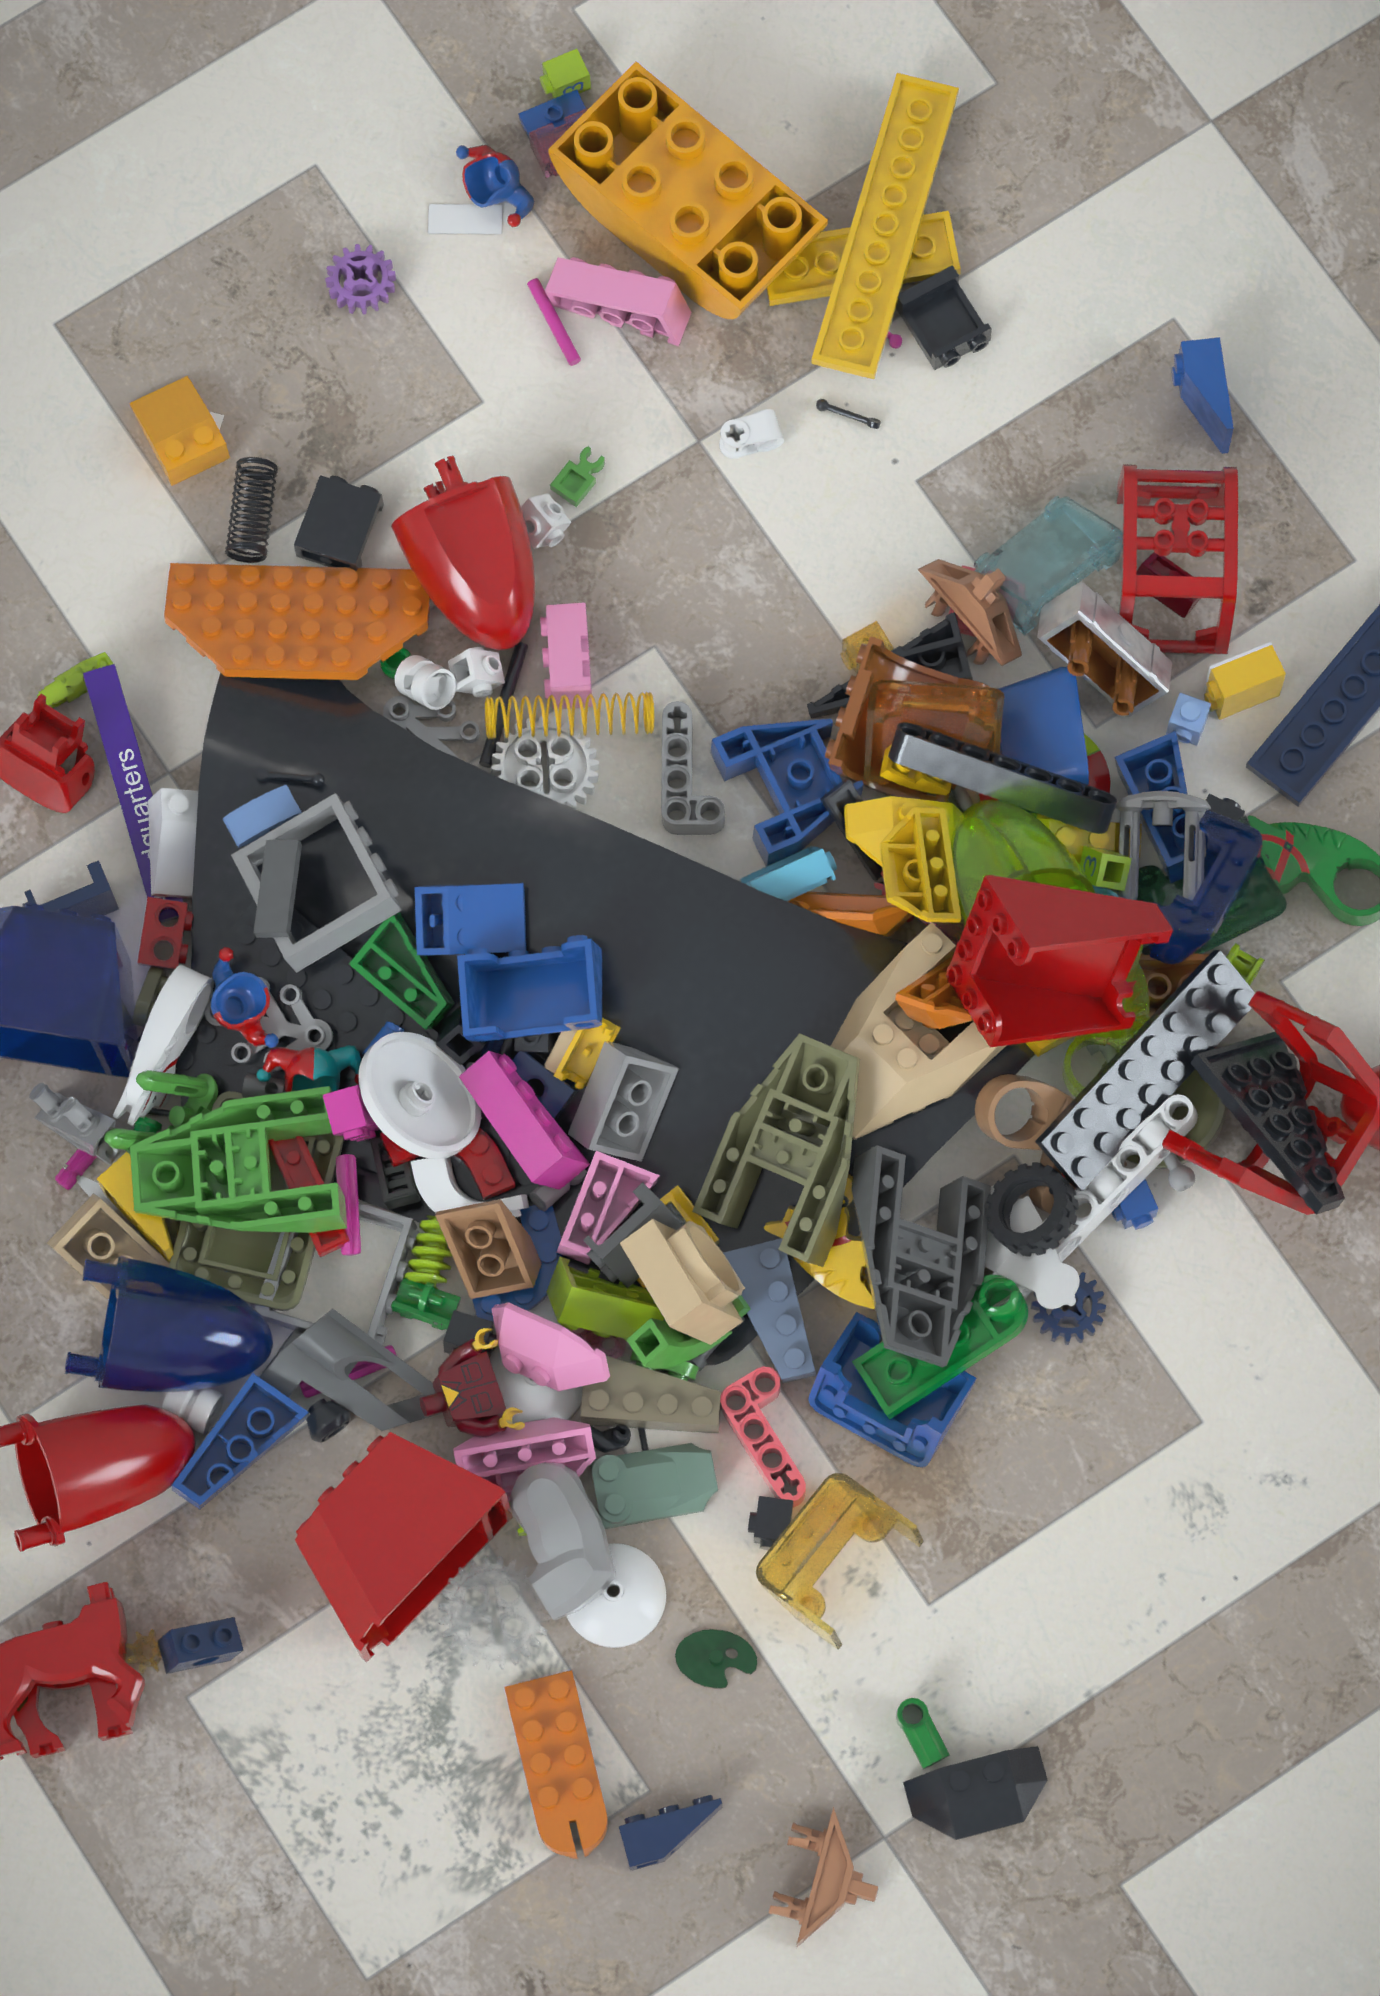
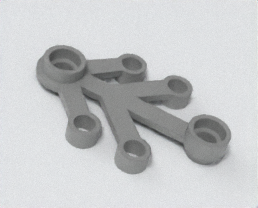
M395 696L389 699L383 708V716L404 729L407 728L412 734L431 746L456 758L458 757L441 741L463 740L465 743H474L480 736L479 727L473 721H466L461 726L425 727L418 720L424 718H439L444 722L453 720L456 716V706L453 701L446 705L452 708V712L448 715L442 714L440 712L441 709L432 710L423 705H414L409 698L404 696ZM397 707H403L406 710L400 716L395 715L393 712ZM467 728H473L476 732L473 736L468 737L464 735V731Z
M259 977L267 986L269 991L270 987L268 981L262 977ZM285 985L280 991V999L283 1003L291 1005L301 1025L289 1023L269 991L270 1004L266 1011L268 1017L263 1016L260 1020L261 1027L266 1034L274 1033L278 1036V1039L283 1036L297 1038V1040L285 1047L288 1049L302 1050L317 1047L326 1050L329 1048L333 1040L331 1027L325 1021L312 1017L302 1000V992L297 986ZM288 989L296 991V998L293 1001H288L285 997ZM210 1001L205 1008V1017L212 1025L222 1026L212 1014ZM317 1029L321 1037L319 1041L312 1042L310 1040V1033ZM249 1042L237 1043L232 1047L231 1056L238 1063H248L254 1054L267 1046H253ZM240 1047H245L248 1054L245 1059L241 1060L237 1057V1050ZM268 1053L264 1056L263 1062H265ZM275 1067L272 1071H280L282 1068Z

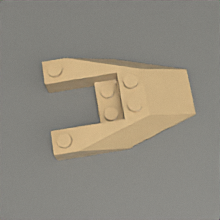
M932 922L904 947L856 999L831 1045L833 1048L860 1059L852 1136L854 1140L889 1125L894 1120L909 1113H916L936 1101L951 1097L1007 1046L990 1048L982 1034L979 1033L974 1021L949 1043L936 1029L927 1028L921 1022L910 1019L895 1000L897 992L948 960L954 954L956 945Z

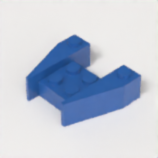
M831 718L742 726L712 739L710 754L723 780L727 781L757 768L780 814L754 825L752 839L765 866H769L801 851L834 822L820 800L821 797L842 782L840 775L829 767V759L825 758L826 747L822 741L831 737L833 727ZM860 780L853 783V786L859 795L862 796L864 783Z

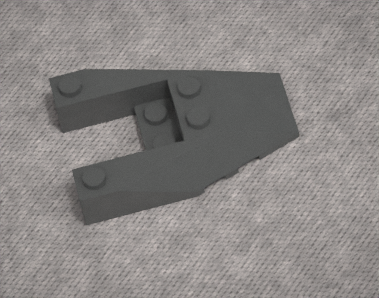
M877 1145L854 1159L852 1194L871 1294L884 1348L944 1367L947 1365L961 1333L959 1328L962 1321L971 1310L973 1305L971 1300L974 1293L984 1279L988 1231L985 1209H988L989 1206L986 1202L989 1194H991V1186L962 1176L940 1188L936 1231L900 1218L906 1155Z

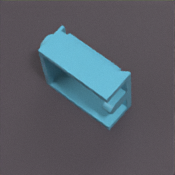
M810 846L740 878V881L761 892L788 901L828 883L827 879L836 880L833 871L837 870V865L830 851L825 853L823 848Z

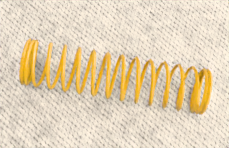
M628 692L625 696L624 706H622L619 694L615 693L612 697L610 708L607 696L602 693L597 709L595 698L589 693L584 710L582 699L579 694H576L571 711L569 699L563 694L560 699L559 712L554 696L550 695L547 700L546 713L543 700L540 695H537L534 700L533 714L529 698L525 695L521 701L520 715L517 701L514 696H511L508 701L507 716L503 699L498 696L494 707L493 698L490 696L485 699L486 736L488 739L496 738L497 710L500 700L505 737H509L510 709L513 700L518 737L521 738L523 708L526 699L531 736L534 737L536 708L539 699L544 736L547 737L551 698L555 710L557 736H561V716L564 698L569 716L570 735H574L575 705L578 698L582 716L583 735L586 736L590 697L595 715L596 734H600V712L604 697L608 715L609 734L612 735L613 710L616 696L621 714L622 734L625 735L626 709L629 696L634 714L635 733L638 734L639 707L641 696H643L644 728L647 734H652L654 731L653 695L651 692H641L635 706L633 695Z

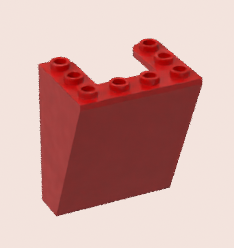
M986 875L977 892L975 902L966 920V925L957 943L951 963L947 968L946 977L990 1048L1131 1029L1136 1015L1134 1012H1125L1122 1000L1123 998L1132 997L1134 992L1126 979L1141 945L1168 943L1173 929L1155 903Z

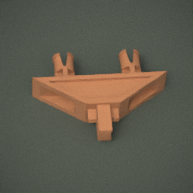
M937 559L918 569L935 589L934 593L925 603V608L935 604L931 615L936 617L942 616L946 608L950 606L977 637L974 644L967 650V657L978 652L973 661L974 664H984L990 654L1001 666L1022 656L1006 599L998 591L1006 579V576L999 568L990 574L984 575Z
M834 1807L828 1829L824 1828L823 1832L800 1826L796 1823H793L791 1831L806 1838L789 1837L787 1845L818 1852L817 1856H820L809 1898L806 1897L805 1900L774 1891L773 1899L788 1907L770 1905L769 1914L799 1921V1925H802L796 1948L844 1907L845 1903L855 1905L857 1898L875 1902L878 1886L862 1882L863 1873L854 1871Z

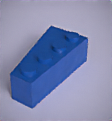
M1176 731L1115 756L1118 775L1128 795L1151 791H1170L1188 794ZM1153 809L1142 810L1140 812V820L1170 883L1183 879L1185 811L1183 809H1173V826H1153ZM1194 831V858H1193V860H1195V837H1196V836H1195V831Z
M252 1373L172 1484V1491L200 1510L304 1422L309 1416V1412Z

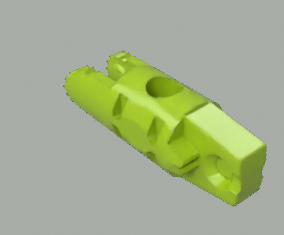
M106 652L81 661L53 678L54 682L41 689L37 697L40 694L47 697L46 704L51 708H57L65 702L70 703L88 692L83 676L84 672L112 665L113 662Z

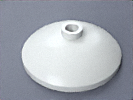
M499 1346L489 1358L506 1409L515 1407L523 1411L513 1416V1424L553 1417L569 1420L581 1406L583 1386L556 1391L547 1386H540L519 1373H511L503 1366Z
M613 1543L608 1545L616 1571L614 1580L601 1595L581 1610L566 1617L574 1630L587 1641L603 1647L619 1648L641 1641L655 1629L665 1609L666 1587L658 1566L648 1555L635 1547ZM617 1586L620 1589L619 1595L610 1597L607 1594L608 1588Z

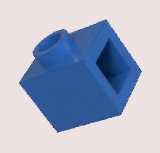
M1146 1179L1111 1212L1116 1222L1121 1220L1124 1229L1134 1226L1135 1230L1154 1222L1153 1218L1156 1217L1159 1208Z

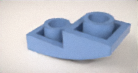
M284 785L242 805L226 815L223 821L239 848L254 842L269 833L271 829L281 826L302 812L287 785Z

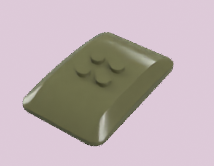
M230 1091L222 1093L213 1104L212 1111L221 1107L222 1103L228 1100L243 1098L242 1093ZM333 1133L303 1137L324 1184L333 1183L336 1174V1157L341 1154L344 1137L333 1135ZM268 1145L272 1191L286 1190L288 1186ZM181 1221L173 1250L174 1255L171 1257L169 1264V1276L181 1288L261 1305L279 1311H288L294 1309L302 1298L316 1248L309 1233L299 1232L298 1236L291 1240L290 1245L293 1250L286 1270L282 1273V1280L273 1301L259 1298L261 1292L264 1296H271L275 1291L273 1284L269 1282L264 1283L265 1279L278 1280L290 1232L284 1233L275 1270L272 1275L267 1272L281 1232L236 1231Z

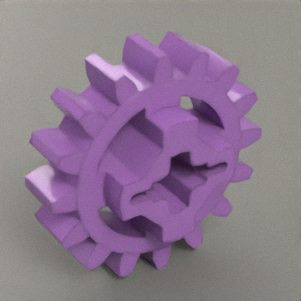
M356 244L355 251L351 253L346 247L343 248L344 256L341 258L334 255L333 262L335 266H327L326 268L327 274L330 276L325 278L326 286L330 288L328 290L330 298H337L339 308L347 304L351 314L354 313L356 307L361 308L363 315L367 313V307L369 306L378 311L379 301L389 302L386 292H395V286L392 282L396 281L395 271H392L391 259L384 261L385 255L382 250L373 254L372 245H369L366 251H361L360 245ZM378 271H380L382 274L381 284H379L376 279L378 277ZM341 274L345 279L343 288L340 286Z

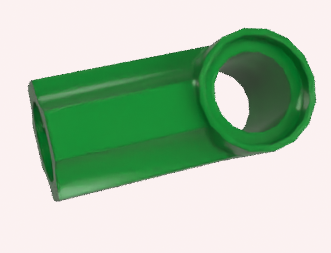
M918 1698L905 1699L896 1712L897 1724L903 1730L922 1769H925L949 1757L950 1754L929 1715L925 1703ZM908 1706L919 1708L922 1713V1720L917 1724L907 1723L903 1719V1710Z

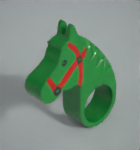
M1249 815L1247 817L1246 824L1252 837L1247 844L1246 852L1250 854V860L1254 868L1245 896V902L1249 911L1258 916L1271 914L1277 907L1279 895L1286 894L1298 883L1305 882L1329 911L1345 924L1365 926L1380 919V903L1365 910L1353 909L1343 904L1334 891V882L1337 874L1346 868L1348 870H1368L1380 879V856L1362 841L1331 828L1298 822L1267 824L1254 816Z

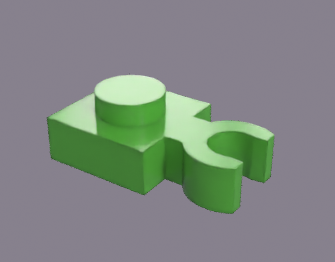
M589 446L581 451L578 465L569 460L550 484V490L576 508L596 484V478L591 474L600 472L605 465V457L600 456L595 463L587 461V458L592 453Z

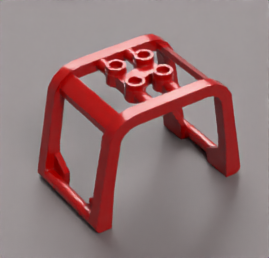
M1123 464L1117 484V504H1123L1122 589L1118 614L1147 640L1157 645L1162 653L1228 654L1238 582L1237 467H1223L1222 471L1137 469V465ZM1138 482L1207 483L1217 485L1216 487L1138 485ZM1151 498L1159 499L1155 505H1149ZM1170 499L1194 500L1189 504H1174ZM1137 518L1154 519L1155 522L1161 525H1166L1173 521L1170 531L1160 530L1154 537L1137 536ZM1206 520L1224 521L1223 538H1208L1206 533L1200 530L1193 531L1189 535L1190 524L1199 526L1204 524ZM1137 550H1153L1159 556H1167L1171 553H1188L1193 557H1201L1206 552H1223V577L1136 575ZM1135 597L1221 599L1217 626L1195 631L1194 640L1149 639L1148 629L1132 624Z
M1257 991L1248 1005L1275 1030L1299 1059V1071L1308 1092L1305 1095V1100L1309 1097L1317 1081L1367 1105L1364 1115L1354 1130L1339 1117L1329 1118L1316 1106H1308V1109L1315 1112L1317 1117L1316 1123L1321 1129L1325 1143L1328 1137L1337 1144H1345L1336 1160L1327 1151L1325 1152L1329 1167L1335 1168L1337 1182L1342 1187L1380 1126V1079L1340 1027L1267 993ZM1290 1020L1305 1026L1303 1031L1314 1041L1333 1052L1356 1079L1318 1062L1317 1054ZM1169 1130L1162 1142L1164 1149L1243 1189L1306 1215L1315 1214L1288 1181L1263 1169L1270 1158L1263 1153L1258 1144L1255 1145L1246 1159L1236 1163L1226 1157L1222 1158L1203 1149L1204 1147L1172 1130Z

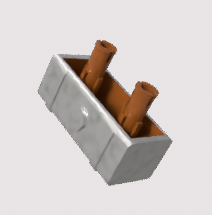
M1084 582L1077 583L1041 608L1037 637L1068 664L1067 669L1070 674L1082 676L1113 704L1112 708L1116 714L1130 717L1169 691L1172 661L1160 651L1157 645L1147 640L1110 607L1101 595L1091 590Z

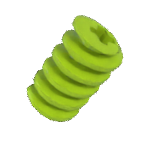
M426 1215V1218L429 1220H423L419 1224V1228L425 1233H419L415 1237L422 1246H415L411 1251L418 1259L408 1261L409 1268L414 1272L405 1273L404 1278L424 1285L427 1282L435 1284L434 1288L438 1289L436 1284L447 1283L448 1281L440 1275V1271L451 1270L452 1268L444 1262V1258L453 1256L447 1248L448 1244L436 1216Z

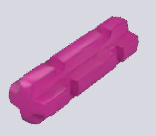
M77 1149L66 1163L67 1168H62L55 1176L56 1182L63 1188L70 1190L78 1181L76 1177L83 1175L96 1159V1156Z

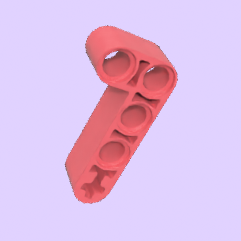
M762 1366L723 1390L720 1398L721 1411L774 1497L793 1500L794 1508L799 1506L805 1498L806 1483L760 1410L778 1398L780 1393L779 1374L771 1367ZM762 1378H769L774 1382L775 1386L769 1392H761L756 1388L757 1381ZM732 1396H740L746 1403L741 1409L733 1410L727 1406L726 1402ZM749 1425H759L764 1431L762 1436L757 1439L747 1437L744 1431ZM769 1453H775L781 1457L782 1462L778 1467L769 1468L763 1464L764 1456ZM784 1473L785 1479L791 1487L797 1485L796 1495L794 1496L789 1492L783 1494L784 1482L781 1476Z

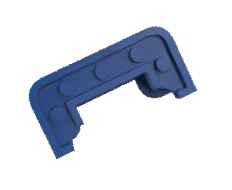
M1067 666L1059 667L993 690V697H987L989 717H995V721L998 723L1002 755L1089 785L1088 760L1076 676L1069 673ZM1006 802L1007 815L1035 813Z
M856 1312L821 1365L808 1401L811 1407L824 1417L913 1466L925 1467L930 1463L977 1378L963 1371L889 1420L852 1363V1361L878 1345L882 1340L878 1323Z

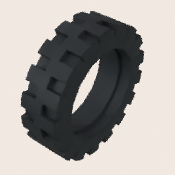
M1032 1162L1030 1166L1026 1163L1021 1164L1017 1170L1007 1171L1004 1174L1005 1178L1001 1182L998 1180L995 1183L993 1194H989L986 1203L989 1206L988 1209H985V1218L989 1220L987 1224L989 1231L1011 1252L1015 1254L1019 1252L1022 1256L1030 1257L1031 1253L1042 1255L1049 1248L1055 1249L1060 1245L1059 1241L1063 1237L1065 1239L1071 1232L1069 1230L1071 1224L1075 1225L1077 1220L1075 1210L1079 1209V1203L1074 1197L1077 1195L1074 1187L1053 1167L1049 1165L1045 1167L1038 1162ZM1039 1186L1050 1187L1053 1190L1054 1204L1050 1215L1044 1223L1032 1231L1024 1233L1012 1231L1010 1227V1214L1018 1198L1029 1189Z

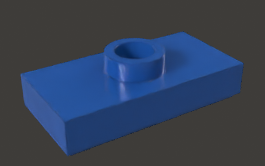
M576 89L518 113L533 145L568 130L587 109Z

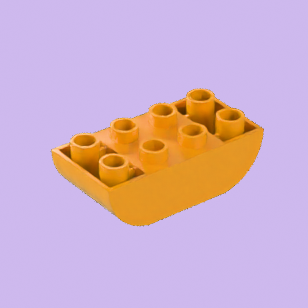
M635 62L548 149L551 161L567 188L600 224L661 275L674 280L678 288L691 300L707 311L725 319L738 318L828 224V219L638 62Z

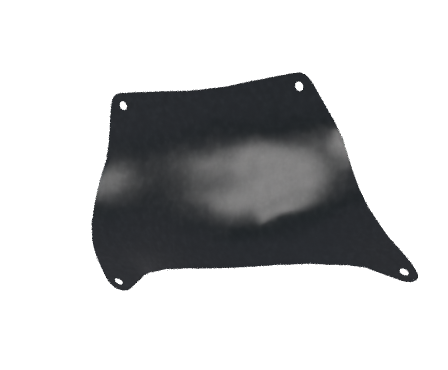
M220 673L203 742L198 789L192 894L191 969L194 971L254 901L231 856L247 845L238 848L223 818L251 800L284 785H287L302 813L335 793L343 803L350 801L353 809L359 816L358 819L354 820L357 827L363 826L372 840L373 844L368 846L372 854L377 852L387 869L382 872L385 880L391 879L398 889L399 895L395 899L401 908L400 913L415 938V887L425 885L524 883L526 951L529 954L542 953L541 949L544 947H561L570 936L585 935L588 939H592L602 948V1017L621 1028L613 1043L632 1047L679 1068L642 1162L606 1154L660 1175L656 1185L651 1189L659 1199L678 1185L695 1206L728 1123L735 1111L739 1112L752 1096L750 1093L757 1084H762L774 1069L772 1066L799 1033L831 1046L856 999L908 944L873 932L837 923L807 909L761 892L660 845L541 794L503 780L468 762L438 750L408 730L373 711L352 694L340 680L225 677ZM259 767H265L268 772L310 776L320 773L325 777V782L321 786H315L312 782L270 778L260 782L255 776V771ZM338 819L300 841L302 848L294 908L318 929L378 895ZM263 863L257 866L260 874H262ZM383 922L342 945L340 948L354 958ZM509 952L490 954H494L498 958L508 957ZM466 954L426 955L455 1002L453 1007L435 1027L438 1032L440 1023L461 1006L457 956ZM973 1020L941 1029L937 1028L936 1030L951 1043ZM1026 1043L1007 1045L951 1097L943 1098L927 1105L916 1113H909L894 1120L893 1123L855 1140L852 1138L848 1174L853 1176L854 1159L857 1156L878 1145L906 1155L904 1188L930 1158L975 1115L976 1100L982 1088L990 1080L998 1076L1016 1075L1035 1053ZM515 1047L510 1058L511 1060H513L519 1052L515 1051ZM481 1051L476 1055H472L469 1059L475 1063L479 1059ZM551 1051L536 1053L547 1060ZM533 1078L530 1087L535 1092V1095L542 1096L544 1085L539 1079ZM585 1086L577 1092L561 1116L555 1121L591 1165L596 1151L587 1149L568 1135L587 1087ZM181 1096V1106H185L189 1099L188 1096ZM356 1165L359 1200L398 1213L419 1223L423 1220H429L426 1218V1215H436L423 1200L420 1193L421 1200L419 1202L388 1209L383 1202L377 1173ZM762 1168L738 1229L719 1224L706 1217H703V1219L719 1238L717 1246L722 1252L781 1239L767 1232L764 1226L767 1222L783 1220L790 1205L794 1207L797 1205L804 1185ZM335 1174V1178H334V1182H333V1183H337V1176H336V1174ZM585 1177L581 1183L570 1185V1190L552 1205L561 1239ZM408 1187L391 1191V1193L396 1192V1191H400V1190H404V1189H408ZM531 1199L528 1201L529 1207L535 1205ZM852 1200L846 1206L849 1212L848 1233L853 1236H859L854 1200ZM641 1202V1203L636 1207V1209L630 1214V1216L625 1220V1222H626L638 1209H640V1208L643 1206L642 1202ZM671 1202L666 1205L682 1226L687 1223ZM520 1216L515 1217L518 1220V1222L522 1225ZM787 1254L798 1296L815 1279L799 1265L793 1256ZM563 1255V1258L570 1260L569 1267L588 1273L590 1268L600 1271L598 1278L611 1282L593 1261L587 1265ZM617 1279L614 1284L619 1285L620 1281ZM637 1280L633 1283L642 1287ZM747 1313L743 1316L745 1318L744 1322L738 1328H733L731 1330L733 1333L724 1339L706 1359V1365H717L728 1361L742 1351L758 1335Z

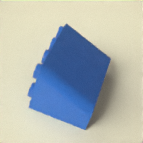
M576 935L568 937L567 942L563 943L561 947L550 946L542 948V953L529 954L528 951L518 950L509 952L508 957L498 958L494 954L488 953L486 948H473L467 950L466 955H458L463 1036L470 1041H492L601 1026L602 948L592 939H588L587 936Z

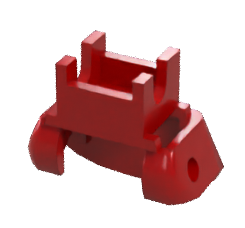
M40 694L34 701L33 711L29 715L23 712L0 737V779L40 805L56 812L68 813L88 792L94 780V762L92 757L85 753L88 750V745L82 741L85 720L79 717L76 722L72 721L46 704L47 697ZM77 748L75 766L65 774V769L60 765Z

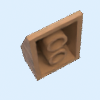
M501 1199L436 1212L435 1216L470 1299L534 1287L542 1265L530 1235Z

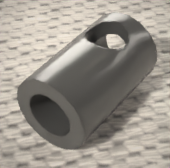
M247 1073L243 1083L242 1096L243 1098L284 1093L285 1079L271 1077L269 1081L261 1082L256 1074Z

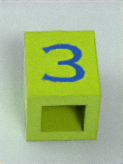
M577 48L542 63L543 75L539 77L544 92L546 94L551 93L553 98L576 89L579 94L591 89L590 74Z
M1084 846L1077 879L1097 887L1125 891L1132 858L1113 850Z

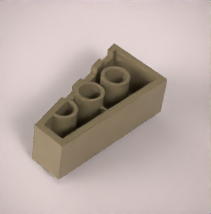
M606 1356L610 1373L608 1380L586 1385L582 1388L581 1423H588L592 1426L616 1427L617 1425H625L628 1428L719 1433L721 1391L609 1356Z

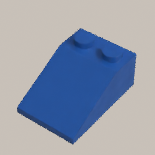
M1220 337L1181 341L1179 353L1174 354L1175 367H1172L1173 386H1179L1181 399L1222 454L1228 453L1234 427Z

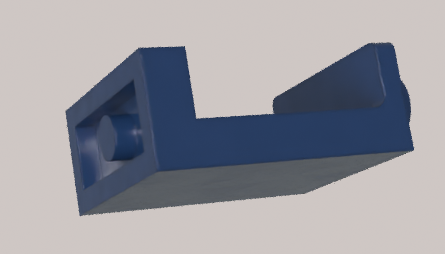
M99 860L86 865L94 883L41 905H37L31 890L24 892L28 902L23 903L22 906L34 932L41 930L46 940L119 909Z

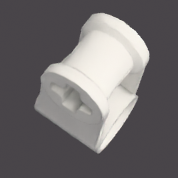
M761 410L752 415L725 422L720 431L719 447L722 454L731 459L757 452H766L780 447L784 443V439L774 410Z

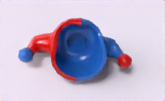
M464 145L459 146L456 150V155L459 159L475 158L463 167L462 172L463 184L470 200L481 208L504 201L516 207V212L508 216L507 223L511 227L519 226L521 219L533 209L535 201L528 190L520 184V172L516 163L509 156L495 152L488 145L470 148Z
M228 947L222 948L219 951V960L212 972L216 988L211 996L210 1007L214 1018L225 1028L240 1031L253 1046L266 1045L269 1048L276 1047L279 1042L278 1036L274 1033L266 1034L260 1023L270 1004V994L267 986L254 974L246 972L233 974L229 961L233 959V951Z

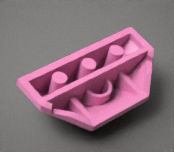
M511 1303L495 1304L492 1308L502 1363L511 1373H519L532 1379L540 1386H547L556 1391L604 1382L610 1377L605 1353L597 1348L592 1349L585 1340L565 1327Z
M555 1417L525 1422V1426L521 1430L507 1427L505 1431L490 1436H474L453 1448L456 1465L500 1486L506 1491L508 1501H510L509 1497L517 1478L528 1467L544 1462L561 1463L575 1471L578 1477H580L587 1466L596 1459L590 1424Z

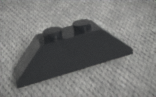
M1036 1746L1006 1750L938 1768L905 1781L903 1785L913 1818L954 1840H960L1023 1823L1048 1779L1039 1747Z

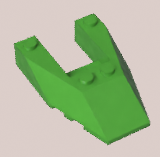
M330 1086L228 1100L222 1103L221 1107L204 1115L200 1113L189 1118L190 1121L172 1130L168 1128L131 1145L130 1156L135 1213L236 1231L316 1233L347 1228L345 1196L338 1183L272 1191L268 1140L274 1139V1141L293 1139L295 1136L307 1137L333 1133L323 1099L324 1094L332 1092Z

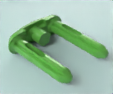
M146 1070L139 1073L136 1077V1083L143 1090L189 1097L185 1106L177 1105L170 1110L169 1120L173 1124L169 1125L168 1128L170 1130L189 1122V1118L211 1112L218 1095L216 1081L209 1074H200L197 1077ZM115 1128L105 1133L104 1140L112 1148L130 1150L131 1145L157 1133Z

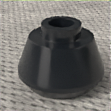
M323 1398L308 1409L310 1415L306 1418L311 1439L322 1443L339 1433L351 1422V1412L334 1400L327 1402Z

